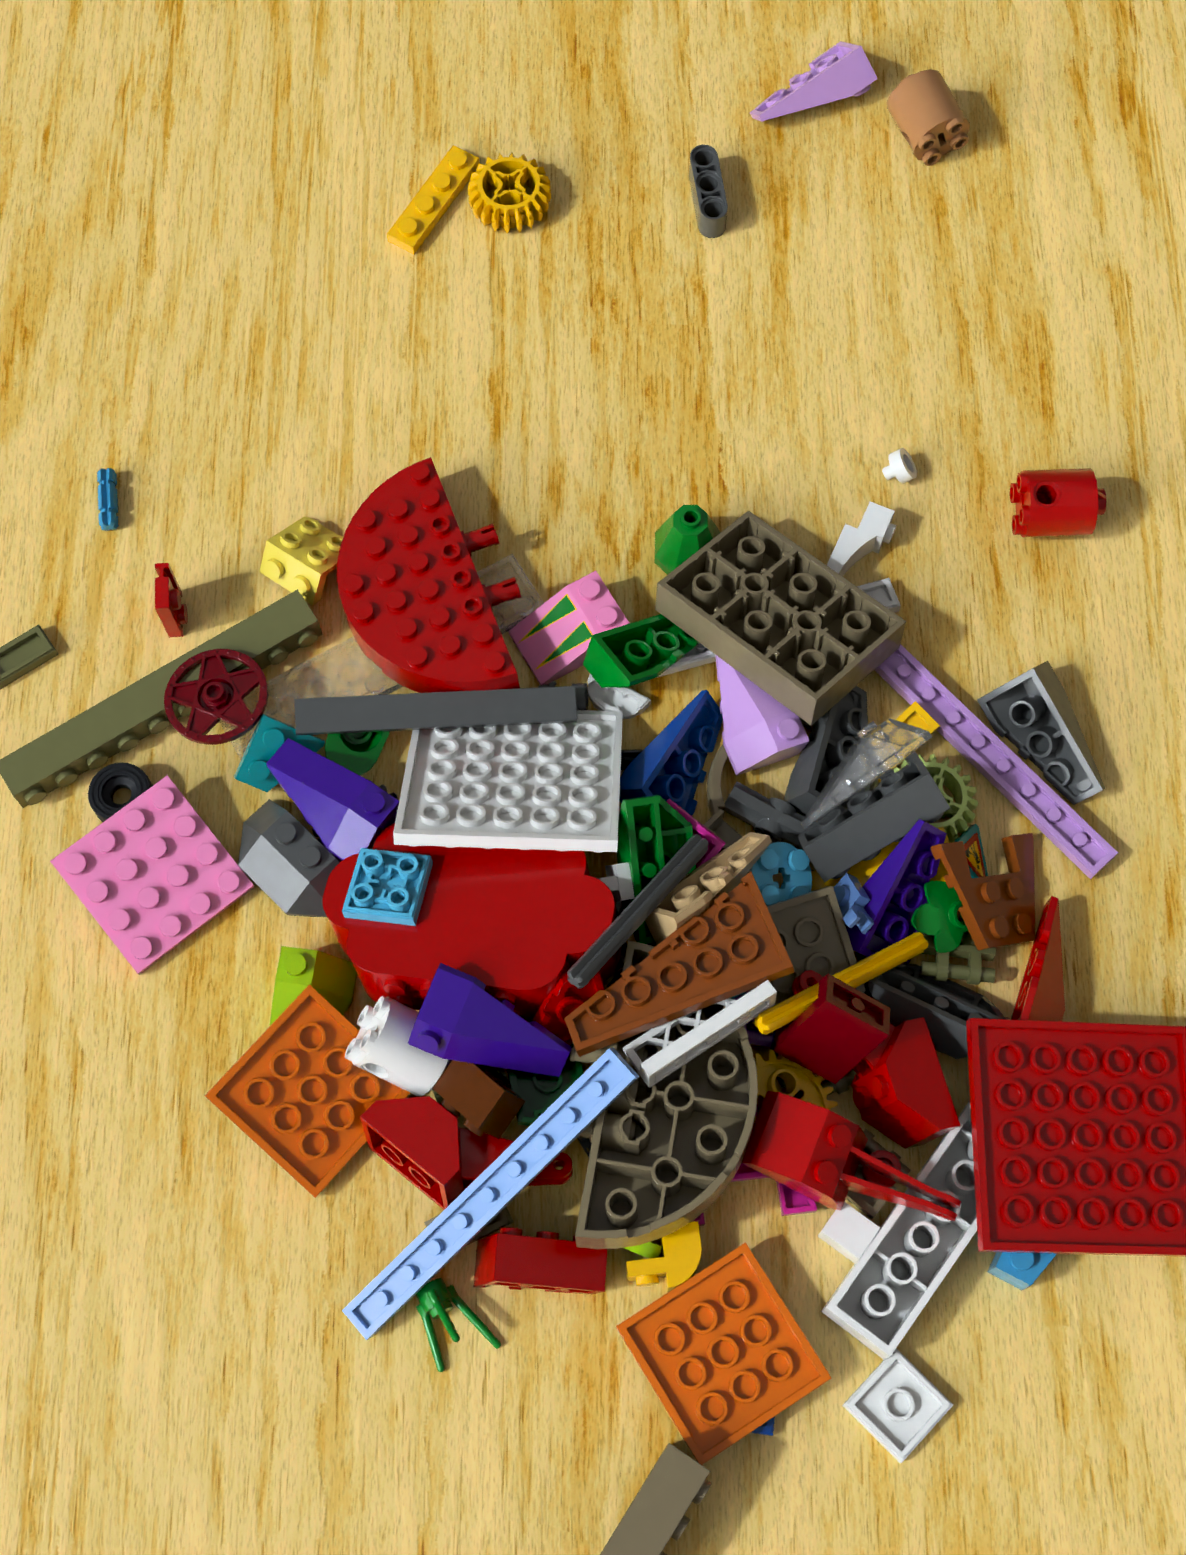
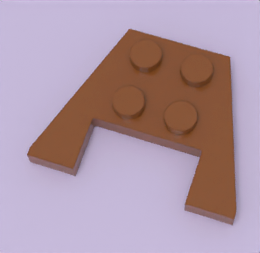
M1032 833L1001 838L1009 870L1008 874L971 878L963 841L942 843L930 847L935 860L941 858L948 873L943 876L948 888H955L963 905L958 908L978 951L1035 940L1034 839Z

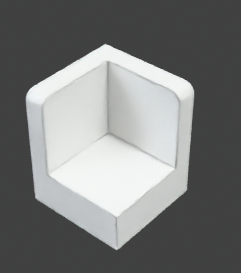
M844 1202L842 1210H835L818 1237L855 1264L880 1227Z

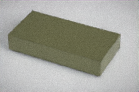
M40 625L33 627L0 647V689L58 655V652Z

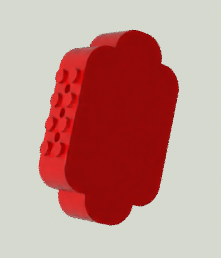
M395 823L380 833L372 849L429 855L433 860L416 926L344 917L342 909L359 853L345 858L335 866L328 877L322 900L324 912L342 950L351 959L366 993L373 1001L377 1002L381 996L390 997L414 1010H420L438 966L442 963L479 979L486 985L485 991L500 1002L504 999L508 1000L515 1006L513 1011L527 1022L533 1021L542 1002L553 990L562 974L567 972L618 917L611 890L601 880L590 876L584 851L394 845L393 831ZM622 946L599 970L602 983L615 972L619 964Z

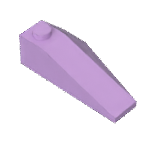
M840 41L809 63L810 71L792 77L789 80L790 88L774 92L752 110L750 115L753 119L762 122L853 95L857 97L867 92L871 88L870 84L878 78L862 46Z
M715 655L717 681L720 682L721 701L719 704L720 714L723 717V746L736 776L798 755L809 743L799 716Z

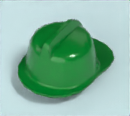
M390 731L328 734L325 743L326 758L361 776L371 770L377 762Z

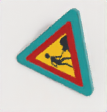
M973 824L954 842L963 841L971 878L988 876L980 831L978 825Z

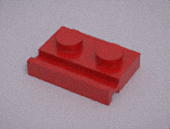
M169 563L155 564V570L159 577L155 578V610L169 638L183 637V624L188 623V612L186 604H181L182 591Z

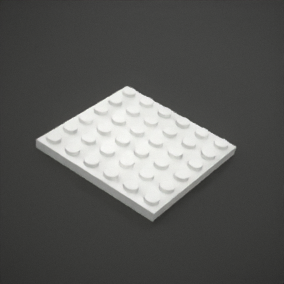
M577 710V722L412 730L393 831L394 845L593 851L597 853L617 852L623 711Z

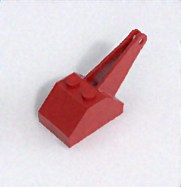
M813 970L804 971L794 979L792 983L793 993L796 995L819 983L824 977ZM925 1018L907 1020L896 1027L890 1024L889 1036L853 1068L856 1072L851 1083L853 1101L859 1109L863 1121L904 1149L924 1145L959 1127L960 1123Z
M767 1091L754 1123L751 1139L742 1164L832 1209L842 1210L848 1191L928 1212L947 1220H956L957 1214L930 1201L854 1177L858 1164L937 1202L955 1208H960L962 1203L959 1199L936 1190L863 1152L868 1139L859 1125L829 1109L781 1092Z
M430 1096L376 1100L360 1116L368 1147L443 1210L514 1142L504 1138L498 1139L488 1134L480 1137L468 1129L460 1128L458 1116L449 1112ZM561 1152L528 1186L561 1185L567 1183L573 1175L571 1158L566 1153ZM557 1167H563L561 1170L555 1169Z

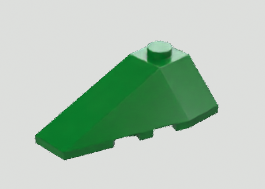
M662 614L592 635L583 665L601 688L630 687L657 678L696 647L699 642Z

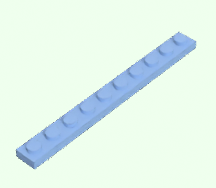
M614 1047L609 1048L342 1310L366 1340L373 1337L639 1077Z

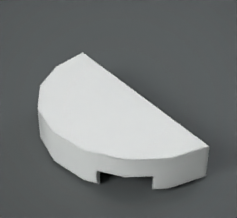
M591 674L588 677V696L598 711H623V719H631L642 714L651 704V699L629 687L601 688Z

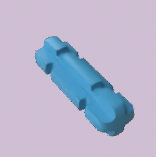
M112 468L100 469L97 472V482L99 483V525L104 531L116 530L119 526L118 516H116L118 513L117 489L115 488L117 485V475Z

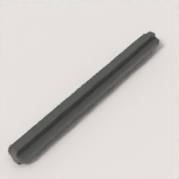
M698 834L693 835L568 970L567 980L570 984L575 985L579 989L588 984L706 854L709 844L706 838H702Z

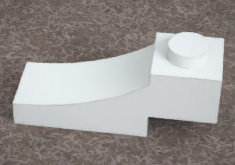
M870 501L858 528L847 524L844 525L827 566L843 577L862 557L872 551L879 553L883 542L889 544L897 525L891 523L895 511Z

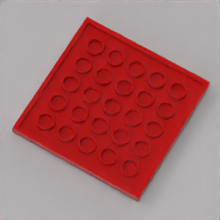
M984 1018L968 1019L966 1021L978 1252L1186 1257V1026Z

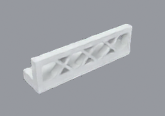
M767 980L738 1000L728 998L715 1003L724 1005L725 1008L706 1021L700 1020L702 1009L695 1011L697 1012L696 1019L688 1018L695 1013L693 1012L650 1029L624 1046L623 1052L650 1088L753 1020L759 1013L774 1006L777 991ZM677 1024L694 1026V1029L676 1041H669L670 1030ZM663 1033H665L664 1040L657 1038ZM647 1044L662 1047V1050L644 1062L636 1054V1051Z

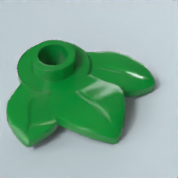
M929 881L924 884L928 903L922 904L915 910L911 923L918 932L934 936V946L937 953L951 952L960 945L963 932L968 931L961 914L959 920L957 918V910L963 905L956 890L948 888L946 882Z

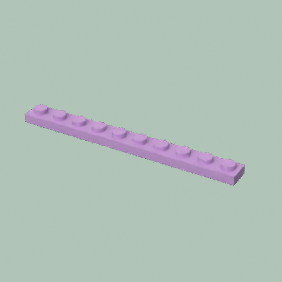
M901 644L899 649L875 669L910 705L916 701L940 725L937 731L1088 878L1092 879L1118 854L1105 839Z

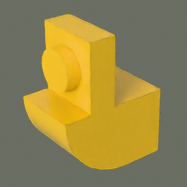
M698 1221L690 1222L679 1230L660 1238L663 1257L626 1261L628 1281L636 1280L638 1287L659 1284V1277H666L667 1292H670L693 1277L697 1271L702 1251Z

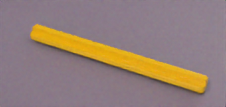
M915 932L832 976L856 988L923 953L928 948L929 943L924 938L923 933ZM819 983L759 1013L754 1019L759 1032L767 1035L797 1019L818 998Z

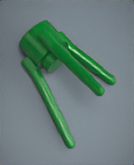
M437 1278L427 1283L416 1294L420 1302L416 1308L422 1317L433 1358L439 1372H443L445 1367L430 1314L433 1319L440 1317L453 1342H458L460 1337L448 1315V1312L453 1309L451 1302L458 1307L496 1349L501 1347L500 1341L459 1297L454 1286L446 1287L442 1278Z

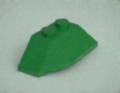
M660 795L625 799L622 801L620 808L618 848L616 852L617 864L629 862L634 897L646 887L693 836L692 824ZM696 865L687 874L695 870ZM634 899L622 900L623 908L625 909ZM644 921L633 933L635 940L643 944L655 943Z

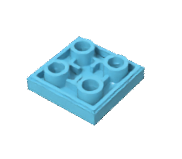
M361 848L342 909L344 917L416 926L433 865L432 857L429 855Z

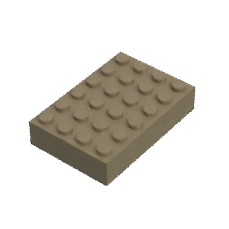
M750 511L743 514L657 583L656 611L811 726L900 648L906 624L904 619Z

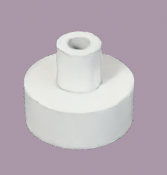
M904 448L889 454L890 465L882 469L883 475L887 480L896 477L899 482L904 484L917 477L915 464Z

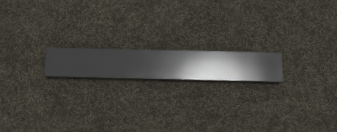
M575 686L294 699L297 736L577 722Z

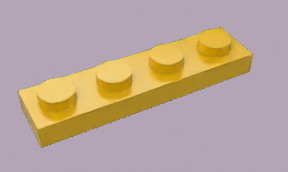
M453 145L388 231V242L415 254L470 180L471 174L476 172L478 164H480L479 158Z

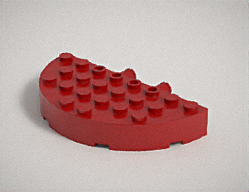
M431 457L399 471L375 489L361 504L345 531L337 560V582L349 627L357 644L369 660L371 659L379 666L386 676L415 692L519 689L516 669L492 611L493 606L521 598L519 586L516 583L515 577L485 587V584H481L471 559V553L498 545L499 539L492 523L467 533L460 531Z

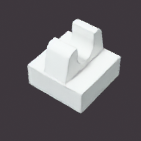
M629 862L605 866L607 877L597 879L608 886L613 894L614 901L635 899Z

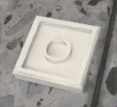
M896 1348L893 1354L879 1364L842 1406L899 1463H902L954 1404Z

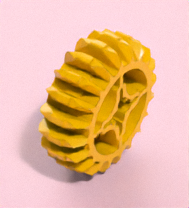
M511 152L509 157L503 158L499 153L496 160L487 157L486 165L478 164L477 172L471 174L468 186L469 206L473 209L476 219L481 218L484 226L492 224L495 232L500 227H504L507 234L510 228H516L521 232L523 225L532 229L534 220L541 221L543 213L548 212L549 202L552 198L550 179L546 176L544 167H538L535 159L527 162L525 154L515 158V155ZM528 186L533 191L531 196L526 193V188ZM489 190L494 194L491 199L486 195Z

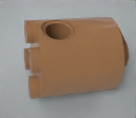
M929 69L905 77L890 94L887 100V109L912 148L914 156L918 160H922L926 166L935 164L942 155L947 154L951 150H959L968 143L967 133L969 132L970 122L960 109L957 100L939 71Z

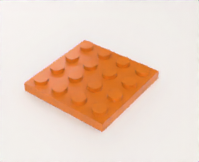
M309 984L205 1094V1097L316 1198L366 1143L367 1140L360 1116L376 1100L406 1098L410 1092L353 1065L352 1061L345 1058L346 1049L352 1039L357 1037L359 1030Z
M746 1242L616 1326V1329L691 1453L701 1465L831 1379L830 1374Z

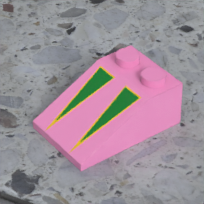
M594 571L564 587L508 632L541 686L549 684L583 666L592 635L630 623L597 571Z

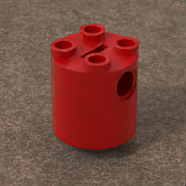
M1091 468L1023 470L1017 475V483H1011L1010 502L1016 503V515L1012 517V533L1022 537L1091 535L1095 529L1098 515H1104L1106 511L1105 489L1097 487V480Z

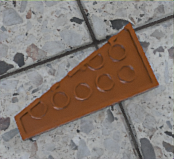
M751 871L741 878V883L729 893L724 892L714 900L715 904L700 916H693L648 952V957L635 967L631 965L621 973L622 977L606 990H599L564 1018L579 1057L756 988L767 980L771 982L794 973L793 964Z

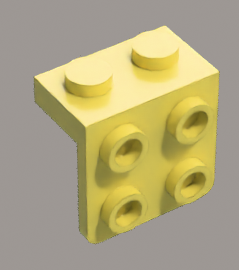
M302 517L266 541L259 572L290 592L298 589L304 600L313 606L321 600L327 574L337 568V560L343 537L321 525L315 519Z

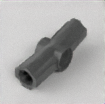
M738 781L724 803L725 807L723 810L751 825L755 833L769 835L772 840L771 843L785 842L797 849L803 850L798 835L816 823L798 814L796 809L786 801L773 797L768 799Z

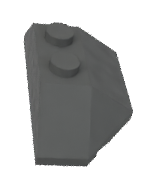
M269 799L243 822L238 866L286 915L327 917L323 909V894L328 877L335 866L339 864V861L293 815Z
M902 963L871 979L867 985L873 999L890 1007V1024L896 1027L904 1021L924 1017L935 1050L955 1059L968 1057L966 1021L968 1019H1010L1009 1017H1004L1000 1010L986 997L949 979L947 981L934 980V976L921 975V966L917 964Z

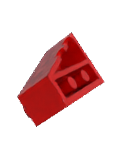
M500 1228L499 1233L477 1241L473 1287L485 1288L486 1285L490 1284L509 1286V1289L512 1290L532 1288L542 1289L545 1292L591 1295L605 1292L607 1249L577 1247L575 1235L572 1241L559 1240V1233L539 1231L536 1232V1237L522 1236V1229Z

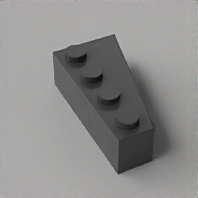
M915 751L905 758L908 765L895 773L893 769H889L879 777L881 782L872 791L860 790L850 797L851 799L847 803L848 808L843 812L840 809H834L798 835L803 850L824 883L831 878L838 879L848 873L850 867L862 860L868 861L875 858L882 848L892 842H900L919 819L931 824L939 820L944 815V812L950 809L932 776Z

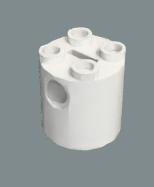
M384 996L378 999L374 1007L369 1005L364 1007L357 1021V1025L361 1027L359 1033L349 1043L345 1052V1058L352 1061L353 1065L416 1096H424L431 1091L452 1061L442 1059L409 1045L408 1041L419 1012L390 997Z

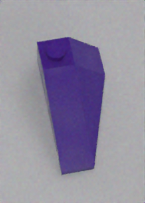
M289 738L266 763L267 768L288 797L294 801L302 812L304 819L321 838V842L326 849L340 860L358 854L361 848L372 849L380 833L396 821L399 800L371 781Z
M919 819L862 886L870 898L864 909L872 918L874 925L866 934L861 933L857 925H854L853 928L845 925L854 951L869 957L918 932L913 927L911 919L919 906L928 903L924 884L937 874L940 859L935 860L930 847L944 843L946 838L945 832Z
M439 964L416 1018L408 1041L409 1045L442 1059L556 1077L560 1076L572 1048L570 1045L538 1022H527L513 1011L515 1006L506 999L502 1002L498 1001L485 991L486 985L476 977L445 964Z

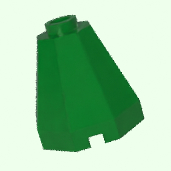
M683 505L655 532L654 563L668 575L721 532L698 505Z

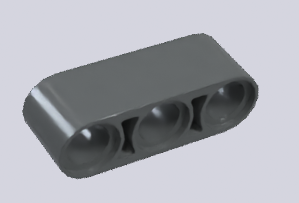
M702 144L693 148L690 153L689 181L698 229L707 238H717L726 230L728 205L718 154L712 146Z

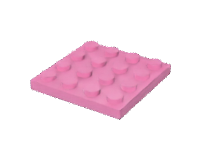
M168 775L50 861L138 975L254 888L253 883Z

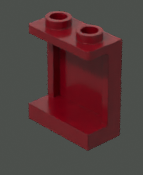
M827 974L819 981L818 998L790 1025L786 1024L775 1030L773 1051L836 1084L889 1036L890 1007Z

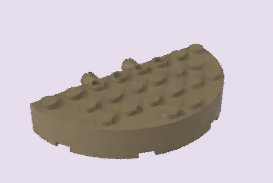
M628 940L623 971L631 965L635 967L649 956L648 952L654 947ZM713 1004L703 1008L700 1020L706 1021L723 1010L725 1006ZM695 1012L688 1018L696 1019L697 1012ZM677 1024L670 1030L669 1041H676L694 1029V1026ZM744 1025L650 1088L639 1075L578 1136L590 1139L592 1144L575 1234L577 1247L619 1249L660 1239L695 1220L724 1192L744 1159L751 1139L757 1106V1068ZM647 1031L581 1057L578 1056L572 1041L573 1047L571 1048L570 1061L593 1064L609 1048L614 1047L639 1075L623 1052V1047ZM663 1033L657 1038L664 1040L665 1033ZM647 1044L636 1051V1054L644 1062L662 1050V1047Z

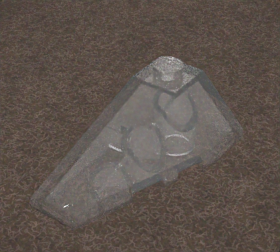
M891 718L878 726L874 721L869 723L857 733L860 739L849 748L802 820V827L804 829L808 828L849 800L857 792L877 781L886 771L896 768L907 756L918 750L933 736L927 730Z

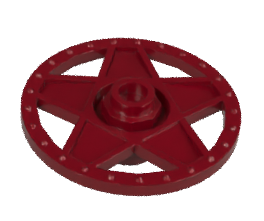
M230 649L204 651L182 663L171 676L164 695L165 712L174 729L186 739L206 745L227 743L243 736L258 723L268 703V683L260 666L246 654ZM221 658L239 661L249 668L228 673ZM201 663L198 680L179 683L188 671ZM260 685L259 700L254 712L251 714L242 699ZM173 703L191 709L186 728L176 718ZM219 721L236 728L223 734L206 735Z

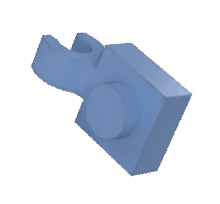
M846 873L833 887L845 925L849 928L857 925L861 933L866 934L874 925L872 918L864 909L870 898L857 877Z

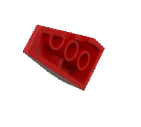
M1051 896L1044 905L1011 1020L1063 1022L1065 999L1059 898Z

